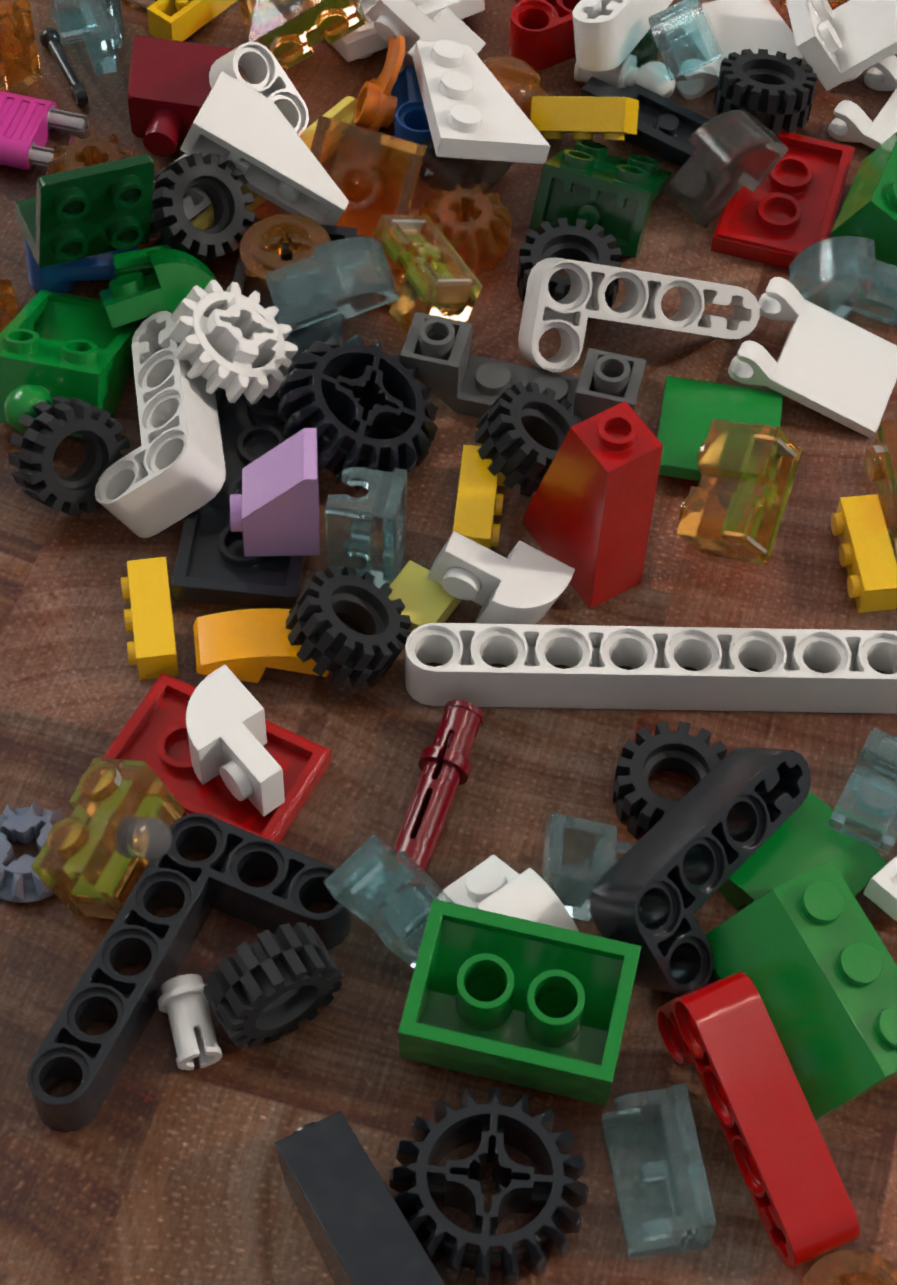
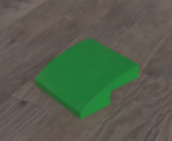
M666 376L657 436L658 440L663 444L658 475L738 487L754 437L758 435L779 438L783 394L771 390ZM718 440L712 445L709 452L702 451L707 441ZM775 455L764 491L772 492L777 460Z
M809 791L802 805L741 865L719 890L735 908L746 903L749 905L773 888L832 859L855 897L888 862L853 826Z

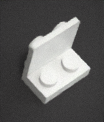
M786 0L796 47L809 66L813 68V72L816 73L817 78L826 91L843 82L854 80L869 67L891 55H897V0H849L834 10L831 9L827 0Z

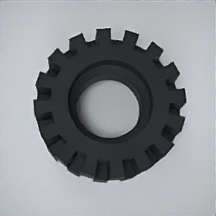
M751 49L742 50L741 55L733 52L728 55V59L724 58L721 62L713 104L715 105L714 109L717 114L722 113V119L727 123L736 120L735 127L743 130L746 126L753 127V132L762 134L763 129H769L771 135L781 134L782 128L788 133L795 132L797 127L803 128L806 125V121L809 120L817 75L812 73L813 68L809 64L801 66V59L793 57L788 60L786 59V53L777 51L776 56L769 55L768 49H759L758 54H754Z
M202 152L181 158L158 170L154 174L155 182L153 184L151 210L154 222L150 223V234L159 231L162 237L155 244L157 246L169 244L173 249L186 252L201 262L218 258L239 248L238 242L246 240L251 232L244 226L253 223L255 218V212L245 211V206L255 201L253 192L242 194L240 187L249 183L244 174L233 178L231 173L236 166L228 160L218 165L219 155L210 153L202 157ZM190 187L203 190L212 202L214 222L208 230L195 228L184 212L183 196Z
M557 218L556 228H552L548 221L539 224V234L532 229L526 235V242L521 243L519 250L517 287H519L521 301L523 302L525 299L527 281L532 268L546 258L558 257L621 268L622 254L620 247L615 248L616 239L612 234L603 238L604 228L597 224L591 230H587V220L578 218L576 226H568L567 218ZM557 273L551 276L548 283V291L555 301L563 299L571 288L570 277ZM620 278L611 281L605 291V300L610 307L616 301Z
M522 382L515 383L511 388L508 387L478 421L476 427L479 430L475 433V442L483 444L478 450L481 459L492 460V464L487 469L493 476L499 472L503 473L506 479L502 484L509 489L519 484L520 495L530 497L537 491L570 427L584 421L580 413L573 416L569 413L568 409L572 404L565 398L560 403L554 400L556 391L547 387L540 393L537 383L529 382L524 387Z
M62 396L51 397L52 406L43 401L33 406L38 415L36 419L24 414L18 421L27 430L23 436L15 432L12 433L10 443L20 447V452L8 453L9 464L20 470L11 474L15 482L24 487L22 490L24 493L60 513L61 510L68 515H79V509L89 514L98 510L94 499H96L95 488L99 478L108 467L125 456L120 453V450L130 448L129 439L119 434L124 429L118 420L111 418V414L105 410L74 397H71L70 400ZM70 434H81L86 441V455L82 465L71 476L65 478L58 477L53 469V458L58 445Z
M337 566L327 567L324 573L321 570L315 573L289 611L290 615L286 619V628L291 629L287 636L290 645H302L296 654L304 663L312 658L317 663L312 670L313 672L322 677L324 672L328 670L333 673V683L342 685L347 677H349L352 687H362L366 681L369 685L378 682L381 676L383 677L405 648L407 637L411 634L408 631V628L411 626V620L409 615H400L405 609V605L400 598L393 601L388 598L393 590L386 583L379 589L372 584L376 576L365 572L362 578H358L356 576V568L345 566L341 573ZM342 621L345 622V623H347L348 625H350V626H351L352 628H354L356 631H354V630L350 629L349 627H347L344 623H342Z
M668 721L656 723L654 736L651 735L647 727H644L637 731L635 743L628 739L624 744L621 757L618 756L612 799L613 802H617L615 813L619 821L621 822L629 818L627 831L635 838L643 829L649 831L679 802L662 798L651 790L648 780L654 773L664 770L678 771L690 776L698 784L726 757L727 748L721 740L712 747L709 746L711 732L701 728L697 737L689 735L691 723L679 721L678 731L670 732Z
M298 922L292 928L288 923L279 925L276 933L271 935L269 930L257 934V942L249 946L245 941L236 947L238 954L235 957L225 956L218 963L221 970L213 971L206 980L209 984L204 986L203 992L231 1042H234L236 1046L243 1047L247 1043L249 1048L257 1047L264 1038L267 1043H271L279 1039L280 1032L287 1030L290 1034L300 1028L297 1023L305 1018L309 1021L320 1014L317 1008L319 1006H328L334 999L332 993L340 990L342 986L340 980L343 979L342 973L311 925L307 927L306 923Z

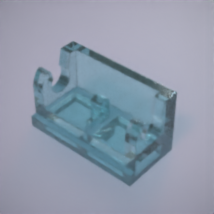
M361 467L345 469L342 471L343 483L350 486H363L369 492L360 498H353L347 494L328 495L325 506L327 567L337 566L340 573L345 566L356 568V576L358 578H362L364 573L368 572L376 576L372 584L379 589L384 583L390 586L400 572L406 549L407 470L395 468L394 473Z
M686 1083L671 1085V1088L630 1093L613 1099L615 1111L603 1114L602 1126L628 1259L707 1249L717 1223Z

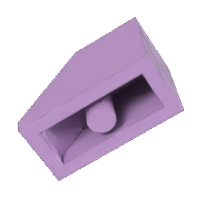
M303 428L242 468V494H230L231 532H243L245 557L320 555L317 428Z

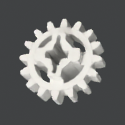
M211 280L204 290L198 285L194 286L171 315V319L175 324L169 330L168 338L181 343L173 353L175 359L188 360L192 366L186 375L190 379L198 378L199 376L204 377L207 380L206 392L211 395L219 387L224 389L230 403H235L242 393L251 404H256L263 395L271 398L279 390L281 382L288 374L287 369L292 363L291 359L298 351L296 345L285 341L292 331L291 326L277 324L274 318L279 309L276 306L264 309L259 305V292L254 291L249 297L241 295V289L237 282L232 281L226 291H223L216 280Z

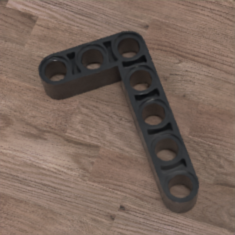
M196 813L177 819L167 830L30 1063L27 1072L28 1086L36 1111L42 1122L52 1130L65 1133L78 1131L87 1126L97 1115L158 1007L157 1000L163 995L161 990L162 984L175 977L213 908L261 929L269 930L273 934L276 933L279 925L289 923L293 928L298 922L306 923L307 927L311 925L328 950L338 946L349 935L352 925L351 891L349 881L345 875L331 865L210 815ZM202 851L212 854L203 861L194 862L185 859L194 852ZM262 876L273 880L270 884L263 887H252L245 884L254 877ZM316 902H326L335 906L334 909L319 914L306 909L307 906ZM165 906H174L180 909L178 913L171 917L160 918L152 915L157 909ZM141 962L148 965L143 972L137 975L127 976L118 973L123 966L129 963ZM108 1020L115 1023L110 1031L102 1035L93 1036L83 1032L88 1025L95 1021ZM71 1079L81 1083L78 1089L68 1096L54 1097L48 1095L53 1085L62 1080Z

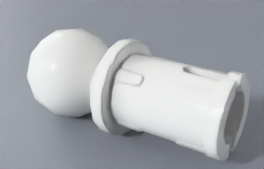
M631 54L618 67L608 71L590 72L583 70L577 65V62L574 68L575 81L587 83L593 76L618 89H631L634 84H638L667 99L673 94L676 85L675 75L668 65L660 61H650L639 68L637 67L636 56Z

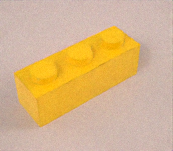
M157 0L147 8L149 33L155 38L184 41L238 0Z
M532 96L530 121L542 133L545 140H562V134H573V140L593 141V134L604 135V140L624 141L625 135H637L639 100L629 97Z
M463 444L453 532L455 531L491 550V546L499 547L501 524H494V516H502L504 494L497 493L498 486H505L502 483L506 476L501 472L493 476L487 469L492 464V460L481 459L478 453L481 446Z
M878 494L840 497L837 511L831 515V530L834 536L839 537V561L841 566L846 567L848 571V595L850 598H855L858 613L896 610L897 563Z
M166 557L127 561L128 576L121 577L123 601L130 600L131 609H124L126 633H134V641L127 642L129 666L137 665L139 680L159 678L162 672L170 676H179Z

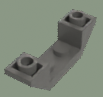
M415 312L400 354V363L406 369L418 368L416 378L424 385L432 387L431 391L454 412L476 418H482L508 387L511 388L515 383L522 382L524 387L529 382L537 383L540 393L547 387L556 391L554 400L560 403L565 398L572 404L568 409L569 413L572 416L580 413L584 420L624 401L634 410L647 363L645 359L588 348L580 377L475 356L471 355L472 323Z

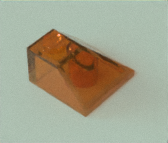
M319 115L310 151L349 201L335 226L358 228L359 246L396 256L384 237L392 219H408L427 146L388 133ZM293 216L292 222L307 223Z

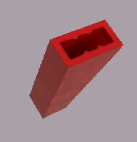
M626 401L570 427L523 515L522 524L544 552L575 569L569 583L589 609L640 584L642 579L663 444Z

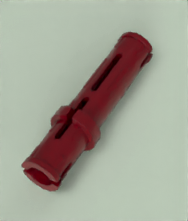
M463 700L448 701L445 704L444 714L432 746L426 747L422 751L418 763L422 772L409 807L404 815V820L388 863L383 868L385 879L398 887L409 890H420L423 888L427 870L440 835L443 832L445 821L458 786L466 783L469 778L472 765L468 759L478 731L485 719L483 711L472 703Z

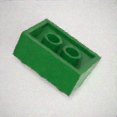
M832 859L773 888L705 934L714 955L712 974L716 981L737 972H743L757 988L815 1121L897 1076V965Z
M432 899L398 1030L400 1058L607 1106L642 946Z

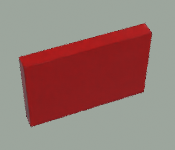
M749 126L713 235L711 251L820 276L831 237L830 233L836 220L855 147L781 131V134L771 135L769 129H763L762 134L754 133L753 127Z
M162 672L94 768L96 782L125 796L127 794L157 796L171 812L175 820L189 814L200 813L210 815L279 844L330 765L331 750L265 720L267 744L263 747L283 769L285 803L263 817L248 798L243 801L236 799L225 785L220 774L204 785L199 781L191 762L186 726L187 706L196 687ZM109 764L113 765L121 774L122 781L120 787L114 782L116 770H113Z

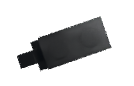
M592 76L581 89V96L629 97L639 100L637 135H625L624 140L698 176L704 172L726 144L728 130L725 126L638 84H634L631 89H618Z

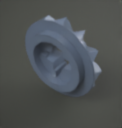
M35 800L30 807L18 809L6 804L3 814L0 815V899L16 903H28L50 897L69 883L79 866L81 845L77 829L65 818L60 808L51 811L43 808ZM51 834L57 840L54 852L61 858H58L49 848L48 842ZM33 838L37 839L38 851L44 860L38 856L33 858L27 854L22 855L17 861L14 860L15 854L9 840L28 844Z

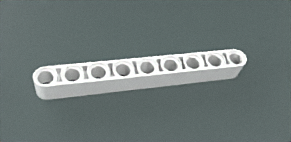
M429 623L414 629L407 637L405 645V685L407 692L414 700L430 706H445L448 701L463 700L477 707L897 714V631ZM434 662L440 663L442 666L432 667L425 664ZM490 664H503L507 667L497 668L490 666ZM553 665H565V666H568V667H570V668H568V669H561V668H556V667L553 666ZM617 666H628L633 668V670L621 669ZM682 667H691L698 671H690ZM747 668L757 669L761 672L750 671ZM811 669L820 670V671H822V672H824V673H818V672H815V671H813V670H811ZM876 670L883 671L887 674L879 673Z

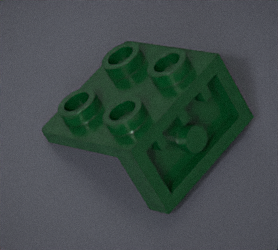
M577 140L575 145L569 144L545 162L529 228L539 231V224L546 221L550 223L552 228H556L557 218H567L568 226H576L577 218L587 220V230H591L595 224L603 227V238L612 234L616 239L615 248L620 247L622 255L636 258L640 254L652 202L670 184L672 172L660 169V162L654 158L638 154H630L628 159L607 154L608 147L588 140Z
M149 154L45 175L37 179L36 198L16 202V220L39 268L63 262H74L80 258L115 250H126L137 245L149 243L155 164Z

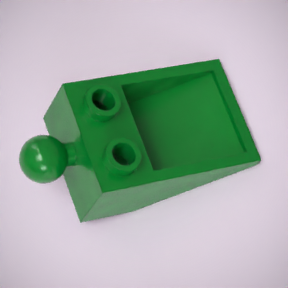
M41 289L0 333V423L10 424L14 429L25 433L27 428L18 423L22 416L27 414L36 419L38 415L33 406L41 401L52 406L51 397L58 396L69 400L71 397L80 399L105 410L113 418L133 368L132 338L137 328L148 317L112 329L100 299ZM74 433V434H70V435H69V436L84 438L81 434H78V433Z

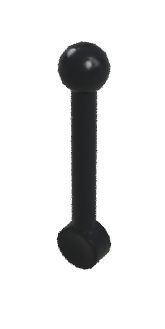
M45 28L39 36L41 45L50 49L71 89L75 104L77 106L88 104L85 87L82 83H79L59 46V33L53 28Z

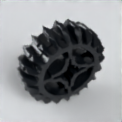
M335 333L324 343L316 340L299 357H295L287 369L288 374L279 387L280 391L277 397L281 401L278 404L279 409L276 416L286 422L282 437L287 439L303 428H317L318 471L327 469L332 472L335 485L350 478L358 491L365 486H369L370 483L381 490L386 485H390L392 481L399 483L402 479L407 478L414 468L420 466L429 454L428 449L435 439V433L438 429L434 423L438 407L428 401L432 387L416 382L418 368L406 369L400 363L401 352L392 356L384 353L380 340L369 347L365 346L358 334L345 342Z
M497 1086L490 1090L487 1104H477L475 1096L466 1088L460 1094V1109L457 1111L439 1098L437 1103L433 1105L435 1123L417 1116L411 1123V1135L415 1141L401 1140L396 1147V1159L402 1166L390 1170L389 1186L399 1192L393 1199L419 1242L425 1241L423 1249L432 1264H436L443 1256L448 1259L446 1279L451 1283L456 1282L461 1277L462 1271L466 1267L475 1270V1285H488L490 1271L495 1270L501 1271L502 1280L506 1285H517L519 1264L521 1263L529 1272L539 1277L546 1270L547 1261L544 1252L555 1257H563L567 1253L569 1241L564 1233H578L581 1229L583 1215L576 1208L587 1203L589 1188L577 1179L584 1175L585 1159L582 1155L568 1154L573 1148L574 1143L571 1129L550 1133L555 1120V1114L551 1108L541 1111L535 1117L528 1115L530 1099L526 1093L520 1095L515 1100L513 1107L502 1105V1092ZM481 1141L479 1148L470 1157L460 1160L448 1159L446 1166H437L454 1149L468 1143ZM504 1144L510 1145L527 1155L542 1174H535L534 1167L517 1164L510 1159L505 1151ZM487 1162L493 1163L492 1180L496 1181L495 1187L497 1194L492 1195L490 1213L484 1212L485 1194L481 1193L480 1180L485 1179ZM433 1199H443L444 1207L460 1209L467 1214L473 1223L474 1233L461 1229L449 1221L437 1208ZM530 1207L543 1208L538 1216L526 1226L511 1233L496 1235L498 1225L509 1215L518 1213L529 1214Z

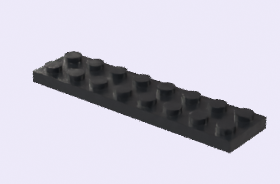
M254 218L253 223L245 225L244 227L251 232L246 240L241 241L233 282L239 284L241 295L249 297L252 292H259V305L264 309L271 306H276L279 309L274 320L277 324L291 326L292 331L285 341L291 342L298 348L291 361L295 357H299L316 340L324 343L335 333L343 338L358 247V228ZM219 387L215 391L226 478L221 490L211 501L187 515L184 519L171 583L173 600L253 608L291 609L299 598L306 556L245 557L243 532H231L230 494H242V468L287 440V438L282 437L286 422L276 416L279 409L278 404L281 401L277 397L280 390L271 398L263 395L256 404H251L243 393L235 403H230L224 389Z

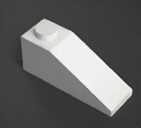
M222 71L195 118L180 150L188 155L202 152V157L210 153L219 155L218 165L229 160L236 166L231 173L233 178L244 174L249 182L243 185L247 189L307 223L335 226L349 203L348 199L275 103L260 94L250 83L241 79H235Z

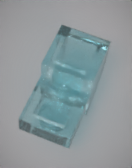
M49 0L50 12L62 44L66 45L83 41L96 76L117 71L114 49L122 47L120 33L124 32L120 0Z
M683 0L648 17L652 34L671 80L722 58L723 53L716 39L715 29L700 0Z
M856 236L825 239L804 249L789 265L790 283L794 285L805 300L843 319H846L854 311L897 326V266L875 259L874 240Z
M369 237L345 238L315 246L313 248L316 255L264 274L273 304L279 309L277 313L280 324L290 325L292 331L338 314H342L347 319L400 299L383 245L378 240Z
M874 727L833 810L828 827L888 854H891L897 841V737Z
M552 812L545 824L541 878L555 892L572 918L588 922L592 917L590 897L593 887L635 844L617 840V826Z
M375 834L324 881L334 899L373 928L384 945L414 969L432 899L453 903L438 884L405 852L401 851L398 854Z

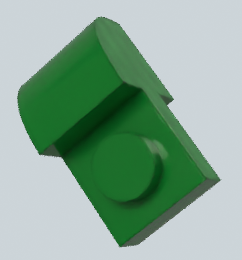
M155 249L147 251L153 274L144 277L141 272L121 275L110 281V288L99 291V295L113 329L149 317L159 311H168L173 314L194 286L198 285L204 290L211 280H216L214 275L203 262L186 252L175 249Z

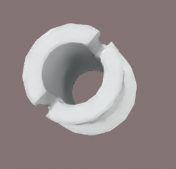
M185 974L167 980L161 986L163 995L157 1000L159 1011L168 1014L177 1054V1066L181 1070H194L193 1058L196 1057L199 1059L200 1069L213 1065L222 1058L221 1048L218 1046L211 1018L209 1002L203 992L206 985L203 983L202 976L198 974Z

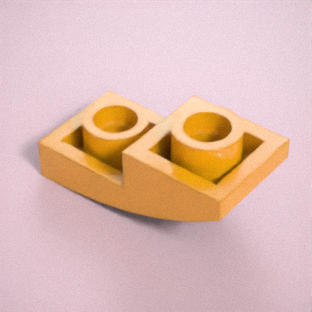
M260 608L234 610L200 616L194 622L193 631L197 674L209 675L221 666L226 665L240 681L252 683L259 682L266 667L319 676L312 671L317 664L312 658L303 663L296 655L302 645H290L287 636L291 629L286 628V619L290 615L289 611L291 609ZM326 670L322 676L327 677L330 671Z

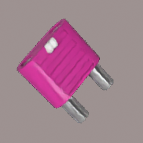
M0 91V165L29 171L35 165L66 171L71 161L70 153L44 146L53 128L82 134L86 133L89 126L88 116L59 110L54 101Z

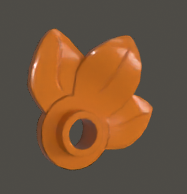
M398 35L396 39L389 37L386 61L381 74L377 79L373 78L364 83L356 102L353 122L363 126L364 132L373 136L377 134L380 127L388 128L395 115L397 97L391 95V91L406 55L405 38L401 35Z

